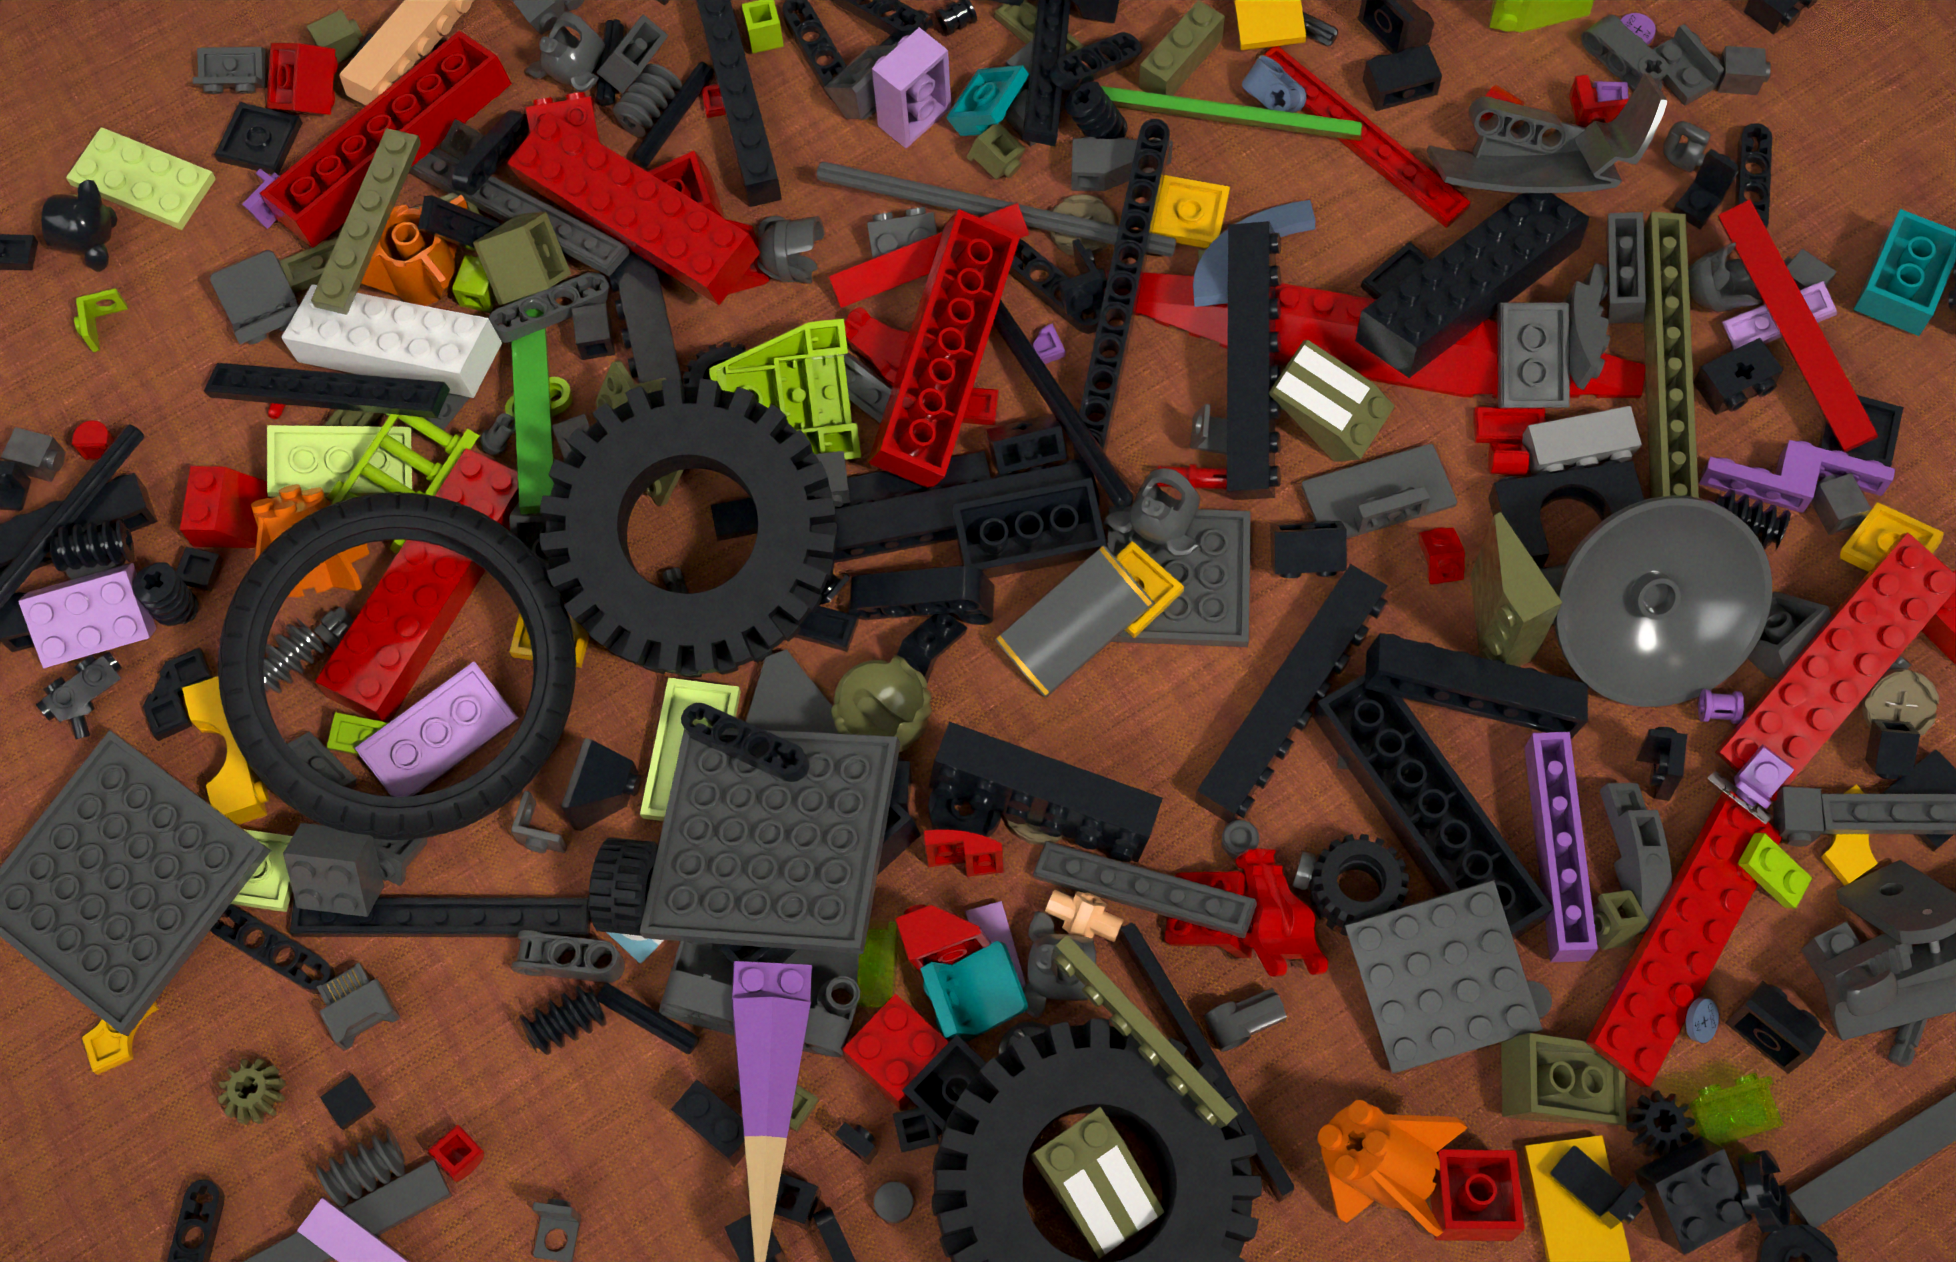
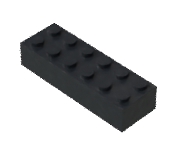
M950 721L934 760L928 787L934 789L935 793L943 798L955 799L956 797L969 802L973 808L984 812H989L990 810L1000 811L1007 820L1013 823H1028L1040 827V830L1049 836L1060 837L1062 835L1075 840L1077 845L1085 849L1093 850L1098 848L1109 852L1116 860L1122 862L1134 861L1137 863L1150 838L1163 799L1157 795Z

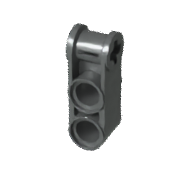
M1612 14L1606 15L1582 33V44L1587 52L1601 61L1613 75L1619 77L1623 82H1627L1633 91H1635L1644 73L1650 74L1660 90L1662 89V79L1667 75L1668 63L1653 51L1641 37L1629 30L1618 17Z
M523 930L518 933V939L520 940L518 956L511 966L512 971L528 976H552L612 983L623 975L625 961L615 946L608 941L549 935L537 931ZM576 951V955L570 963L560 964V960L566 952ZM612 955V961L608 967L603 969L597 968L598 960L601 957Z

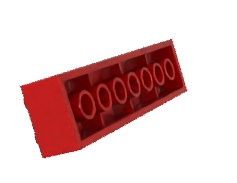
M459 30L259 194L281 224L314 248L345 223L386 128L418 135L421 145L412 163L413 166L442 141L450 137L465 122L474 117L494 98L498 97L512 83L498 56Z
M550 112L544 115L507 162L522 183L600 232L628 245L629 250L719 306L761 253L749 233Z
M958 209L945 224L868 464L927 488L936 486L945 477L1020 239L1019 235L961 209Z
M466 448L435 496L471 507L497 521L510 531L509 515L519 502L518 472ZM406 540L315 683L327 698L369 719L390 723L486 570L471 559L453 550L427 542Z

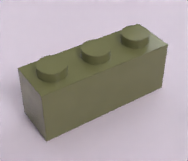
M1198 0L1140 64L1139 89L1148 93L1173 96L1222 41L1225 16Z

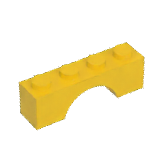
M218 676L183 687L191 722L201 732L214 733L224 737L227 744V757L224 766L217 776L206 784L210 805L237 825L266 816L265 802L269 801L267 788L262 781H259L257 774L243 757L229 729L220 697Z

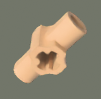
M1054 890L1045 910L1046 913L1064 920L1062 928L1070 935L1093 938L1096 934L1112 942H1115L1124 922V919L1104 911L1107 904L1100 897L1088 892L1077 891L1075 897H1071L1058 890Z

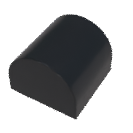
M920 1108L893 1114L901 1153L939 1144L935 1123Z

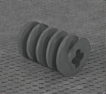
M647 64L642 71L643 73L639 74L636 78L635 83L629 86L628 92L622 95L621 102L616 103L613 108L614 116L620 125L635 137L641 138L646 135L643 127L651 129L653 126L651 118L658 119L661 115L658 109L665 110L668 106L665 99L673 100L675 97L673 90L679 91L682 87L681 81L676 75L658 64Z
M297 617L299 628L291 624L285 626L289 635L288 638L281 634L274 636L278 644L277 648L266 644L265 651L267 657H264V686L267 692L270 689L280 694L282 692L279 684L280 679L291 684L293 682L289 672L291 669L302 674L304 670L300 663L301 660L313 664L315 661L311 654L312 650L321 654L326 652L321 641Z
M389 1127L386 1128L387 1141L383 1142L374 1134L372 1135L373 1148L368 1149L362 1142L357 1143L358 1156L356 1157L347 1149L343 1150L344 1163L339 1164L333 1157L328 1158L329 1171L327 1172L320 1165H316V1171L322 1186L329 1197L339 1206L343 1207L348 1203L347 1193L355 1199L362 1196V1186L370 1192L376 1189V1178L383 1184L389 1183L391 1180L390 1170L396 1176L404 1175L405 1158L394 1133Z

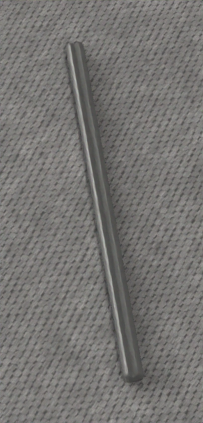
M828 162L819 163L817 169V179L820 181L952 210L961 209L967 213L980 216L1013 204L1007 201ZM1019 204L1026 226L1113 245L1116 243L1119 229L1117 225ZM1135 229L1128 230L1130 233L1138 234L1142 232L1140 230ZM1152 233L1148 252L1171 257L1175 251L1176 239Z

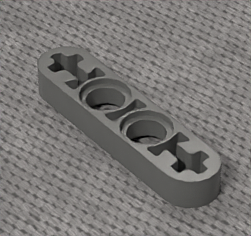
M586 273L498 308L490 314L489 320L501 342H511L573 317L572 308L582 307L588 303H605L608 299L609 282L602 274ZM559 297H567L573 303L564 306L558 304L555 300ZM529 309H538L543 312V315L534 318L528 316L525 312Z

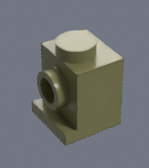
M998 123L976 138L967 158L970 161L975 159L996 180L1003 175L1011 178L1020 169L1022 163L1019 160L1026 148Z
M1631 890L1601 894L1598 897L1599 903L1593 908L1597 945L1602 950L1627 946L1649 922ZM1622 909L1625 911L1628 918H1621L1619 913Z

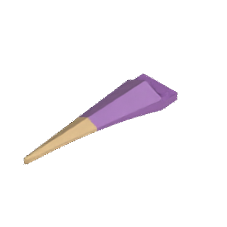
M734 961L731 1003L755 1262H766L811 1004L812 965Z

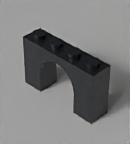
M1612 460L1597 467L1575 466L1565 472L1558 473L1542 471L1532 475V477L1520 479L1514 476L1505 477L1494 482L1488 499L1493 517L1499 512L1502 513L1537 566L1543 568L1550 554L1540 519V510L1544 506L1561 499L1580 501L1591 507L1598 514L1601 521H1603L1615 512L1644 500L1633 461L1621 463L1618 460Z

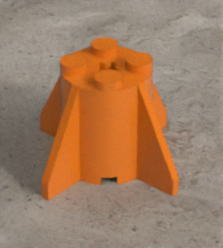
M462 195L450 201V203L467 209L468 207ZM399 205L394 207L361 283L397 295L405 302L428 306L441 300L452 291L457 277V266L454 258L458 245L418 230L421 206H418L419 209L408 208L407 205Z
M298 484L289 485L279 490V496L272 499H260L251 504L258 526L255 560L277 537L292 525L308 515L332 505L325 498L321 487L301 490ZM367 543L338 553L318 565L294 587L288 597L304 596L303 589L313 587L316 593L333 587L353 591L360 590L362 588L361 582L351 563L370 554Z
M1356 1100L1339 1111L1318 1133V1143L1321 1145V1154L1338 1218L1348 1223L1376 1201L1389 1209L1407 1210L1428 1232L1436 1237L1441 1235L1443 1231L1425 1200L1432 1194L1436 1183L1433 1182L1435 1168L1440 1170L1437 1152L1468 1128L1465 1122L1458 1117L1387 1114L1380 1108L1363 1100Z

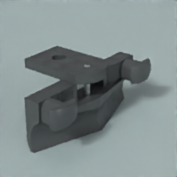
M1898 860L1837 889L1840 904L1885 932L1819 964L1832 1024L1838 1038L1843 1041L1955 1012L1956 893L1902 860Z

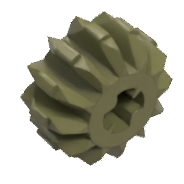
M257 1058L253 1065L247 1059H241L239 1071L232 1067L227 1068L228 1074L232 1077L229 1081L223 1080L218 1082L219 1087L226 1091L218 1097V1102L222 1105H227L224 1113L228 1117L233 1118L237 1116L239 1123L247 1125L251 1118L255 1123L263 1124L264 1112L271 1116L277 1115V1111L272 1105L274 1102L281 1103L285 1101V1096L277 1091L286 1086L285 1080L277 1078L279 1074L277 1067L274 1065L267 1067L266 1061ZM258 1087L256 1093H249L246 1096L248 1090H255Z

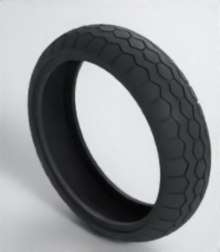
M401 492L370 494L337 502L308 515L277 537L251 565L232 598L224 620L218 652L220 697L229 729L243 757L261 781L286 804L322 825L343 832L370 835L374 839L382 840L427 838L464 828L492 814L517 796L539 773L560 739L571 709L576 680L574 636L567 610L564 607L565 604L559 591L552 586L547 570L535 554L503 525L471 507L436 496ZM384 540L422 541L445 547L471 559L493 576L509 594L520 612L529 635L533 655V683L528 708L518 731L503 751L482 770L460 783L433 793L404 797L378 796L339 785L312 769L295 754L279 733L268 706L264 686L265 648L270 629L283 602L294 587L318 565L338 553L370 542Z

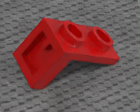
M1589 75L1575 76L1569 93L1575 122L1580 127H1587L1594 121L1603 123L1613 121L1629 100L1620 99L1598 102L1597 90L1595 87H1591Z

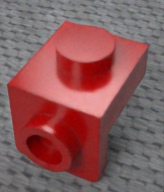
M1454 527L1435 528L1430 531L1419 532V545L1428 563L1427 578L1429 583L1439 584L1463 580L1465 550Z

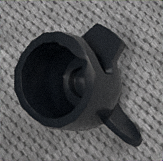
M85 180L80 183L78 195L55 194L47 198L41 216L43 237L47 245L59 251L84 255L85 265L96 272H101L107 268L109 254L105 244L111 238L112 228L117 225V216L111 207H106L102 204L101 195L94 180Z

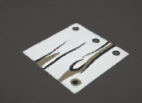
M1716 771L1707 778L1764 824L1772 817L1770 813L1758 804L1753 807L1731 794L1729 791L1736 794L1738 788Z

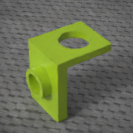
M116 288L76 298L78 316L74 317L75 327L78 334L82 336L93 352L100 351L95 317L128 309L126 302ZM104 299L115 301L110 306H99L96 304Z

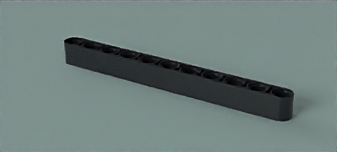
M1160 119L1147 120L1142 124L1139 131L1079 416L1105 454L1169 155L1170 129ZM1151 138L1161 139V141L1157 143H1152L1148 140ZM1144 168L1155 169V171L1151 173H1145L1141 170ZM1144 197L1147 198L1149 201L1146 203H1138L1135 200L1137 198ZM1131 228H1140L1143 231L1138 234L1130 233L1128 230ZM1126 258L1136 260L1133 264H1124L1121 261ZM1125 288L1129 290L1130 293L1127 295H1118L1115 293V291L1118 289ZM1119 319L1124 322L1121 326L1113 327L1108 324L1111 320ZM1107 350L1117 353L1113 358H1105L1101 354ZM1099 382H1107L1111 385L1105 390L1095 387ZM1093 413H1099L1104 418L1101 421L1093 422L1088 419V416ZM1073 444L1074 459L1085 461Z

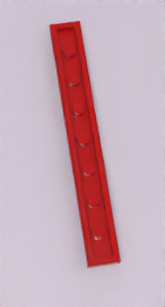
M1273 46L1263 54L1279 63L1283 70L1305 89L1306 103L1301 110L1307 115L1361 122L1362 134L1360 141L1343 138L1337 139L1444 227L1448 228L1469 209L1471 202L1450 184L1445 183L1440 176L1282 48Z
M1751 199L1719 214L1718 219L1731 243L1736 242L1734 249L1842 451L1846 453L1878 438L1873 424Z

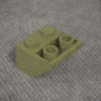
M547 212L518 214L473 242L499 305L547 290L571 275Z

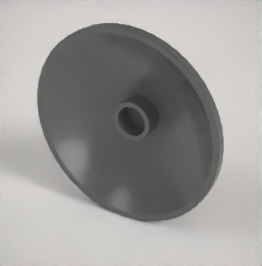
M1670 495L1654 497L1629 505L1615 512L1591 530L1572 553L1567 564L1539 568L1563 602L1552 625L1555 624L1559 646L1570 667L1583 682L1604 697L1623 704L1640 707H1659L1685 702L1700 696L1703 689L1711 690L1726 680L1744 663L1759 641L1766 626L1772 601L1771 569L1764 548L1755 533L1738 516L1723 506L1691 496Z

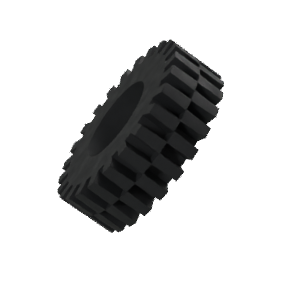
M680 379L663 380V390L648 394L642 386L625 392L628 402L614 410L607 403L596 409L593 415L597 422L585 433L576 428L567 439L571 451L565 461L561 462L555 459L550 469L549 477L554 482L550 496H542L540 513L546 519V533H540V545L542 552L549 559L551 568L547 571L552 586L561 594L565 602L564 607L572 618L581 624L593 639L628 662L643 666L647 670L656 673H675L691 678L702 677V674L719 672L723 675L738 671V666L752 660L758 663L764 660L765 657L772 655V649L781 644L785 639L788 642L792 640L801 630L800 625L809 613L814 614L822 599L821 593L827 580L830 581L838 532L834 500L825 468L814 454L811 443L801 430L796 431L788 423L786 415L773 404L767 408L758 403L754 393L746 389L737 387L735 393L721 389L718 381L700 379L699 387H684ZM696 468L721 473L743 487L756 505L758 515L757 538L753 551L745 565L724 584L700 593L684 594L670 592L658 588L643 579L631 560L627 543L629 518L642 493L661 477L679 470Z
M1090 1019L1084 1025L1069 1026L1068 1022H1062L1049 1026L1043 1033L1032 1037L1028 1034L1018 1039L1006 1051L996 1058L993 1057L978 1072L956 1102L943 1127L939 1148L933 1162L934 1194L932 1196L933 1215L937 1216L941 1232L939 1240L945 1256L950 1257L952 1262H1087L1061 1252L1051 1245L1038 1231L1025 1204L1023 1170L1029 1149L1045 1126L1062 1117L1080 1113H1092L1101 1107L1106 1116L1126 1124L1147 1143L1157 1161L1162 1180L1161 1207L1164 1213L1157 1218L1153 1229L1141 1245L1127 1256L1114 1262H1245L1239 1256L1244 1242L1254 1239L1259 1219L1251 1217L1252 1200L1261 1196L1262 1183L1261 1176H1252L1249 1158L1258 1152L1253 1134L1243 1136L1236 1117L1243 1112L1239 1102L1234 1095L1226 1098L1222 1096L1218 1088L1213 1084L1219 1075L1209 1064L1205 1062L1196 1066L1183 1056L1238 1113L1222 1128H1219L1216 1123L1212 1127L1209 1126L1196 1113L1197 1103L1187 1093L1184 1096L1178 1094L1167 1082L1166 1078L1169 1074L1158 1063L1155 1067L1152 1066L1138 1051L1141 1044L1131 1034L1125 1037L1115 1027L1109 1026V1019ZM1173 1038L1168 1039L1183 1056L1188 1047Z

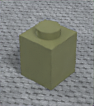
M342 9L307 25L315 46L336 49L335 57L338 63L355 54L360 46L358 39L363 37L354 19L348 21Z

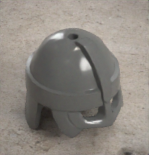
M813 216L796 220H778L776 225L767 229L759 239L758 249L761 253L757 259L758 267L765 274L780 281L811 284L812 272L817 270L818 266L812 259L799 255V253L811 250L814 246V241L821 240L824 237L825 231L821 218Z
M1736 242L1703 255L1702 258L1695 261L1688 268L1689 293L1692 299L1700 306L1715 310L1716 312H1725L1734 308L1762 303V299L1741 260L1734 259L1728 261L1726 258L1735 248Z

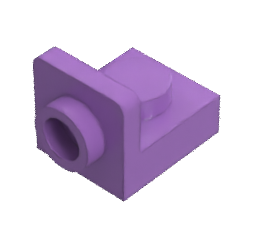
M259 169L256 175L263 183L242 205L260 224L268 229L277 219L259 193L280 176L275 172L269 176L262 169Z
M1762 744L1734 776L1735 785L1739 788L1736 794L1753 807L1759 803L1767 809L1771 804V796L1791 775L1794 768Z

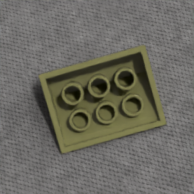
M1499 512L1493 517L1470 575L1478 649L1480 650L1479 656L1481 658L1500 660L1506 664L1520 667L1535 659L1563 602L1507 520Z

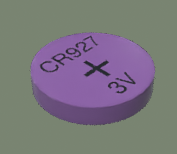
M1631 13L1621 19L1622 23L1635 35L1641 37L1647 45L1652 42L1656 27L1648 16L1640 13Z

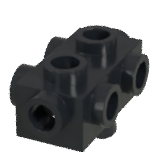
M109 651L97 660L93 655L87 657L74 667L78 674L67 682L62 676L43 689L47 696L36 703V706L49 721L55 717L60 723L63 720L70 719L75 740L90 736L85 715L95 709L91 700L121 679L117 672L122 667Z

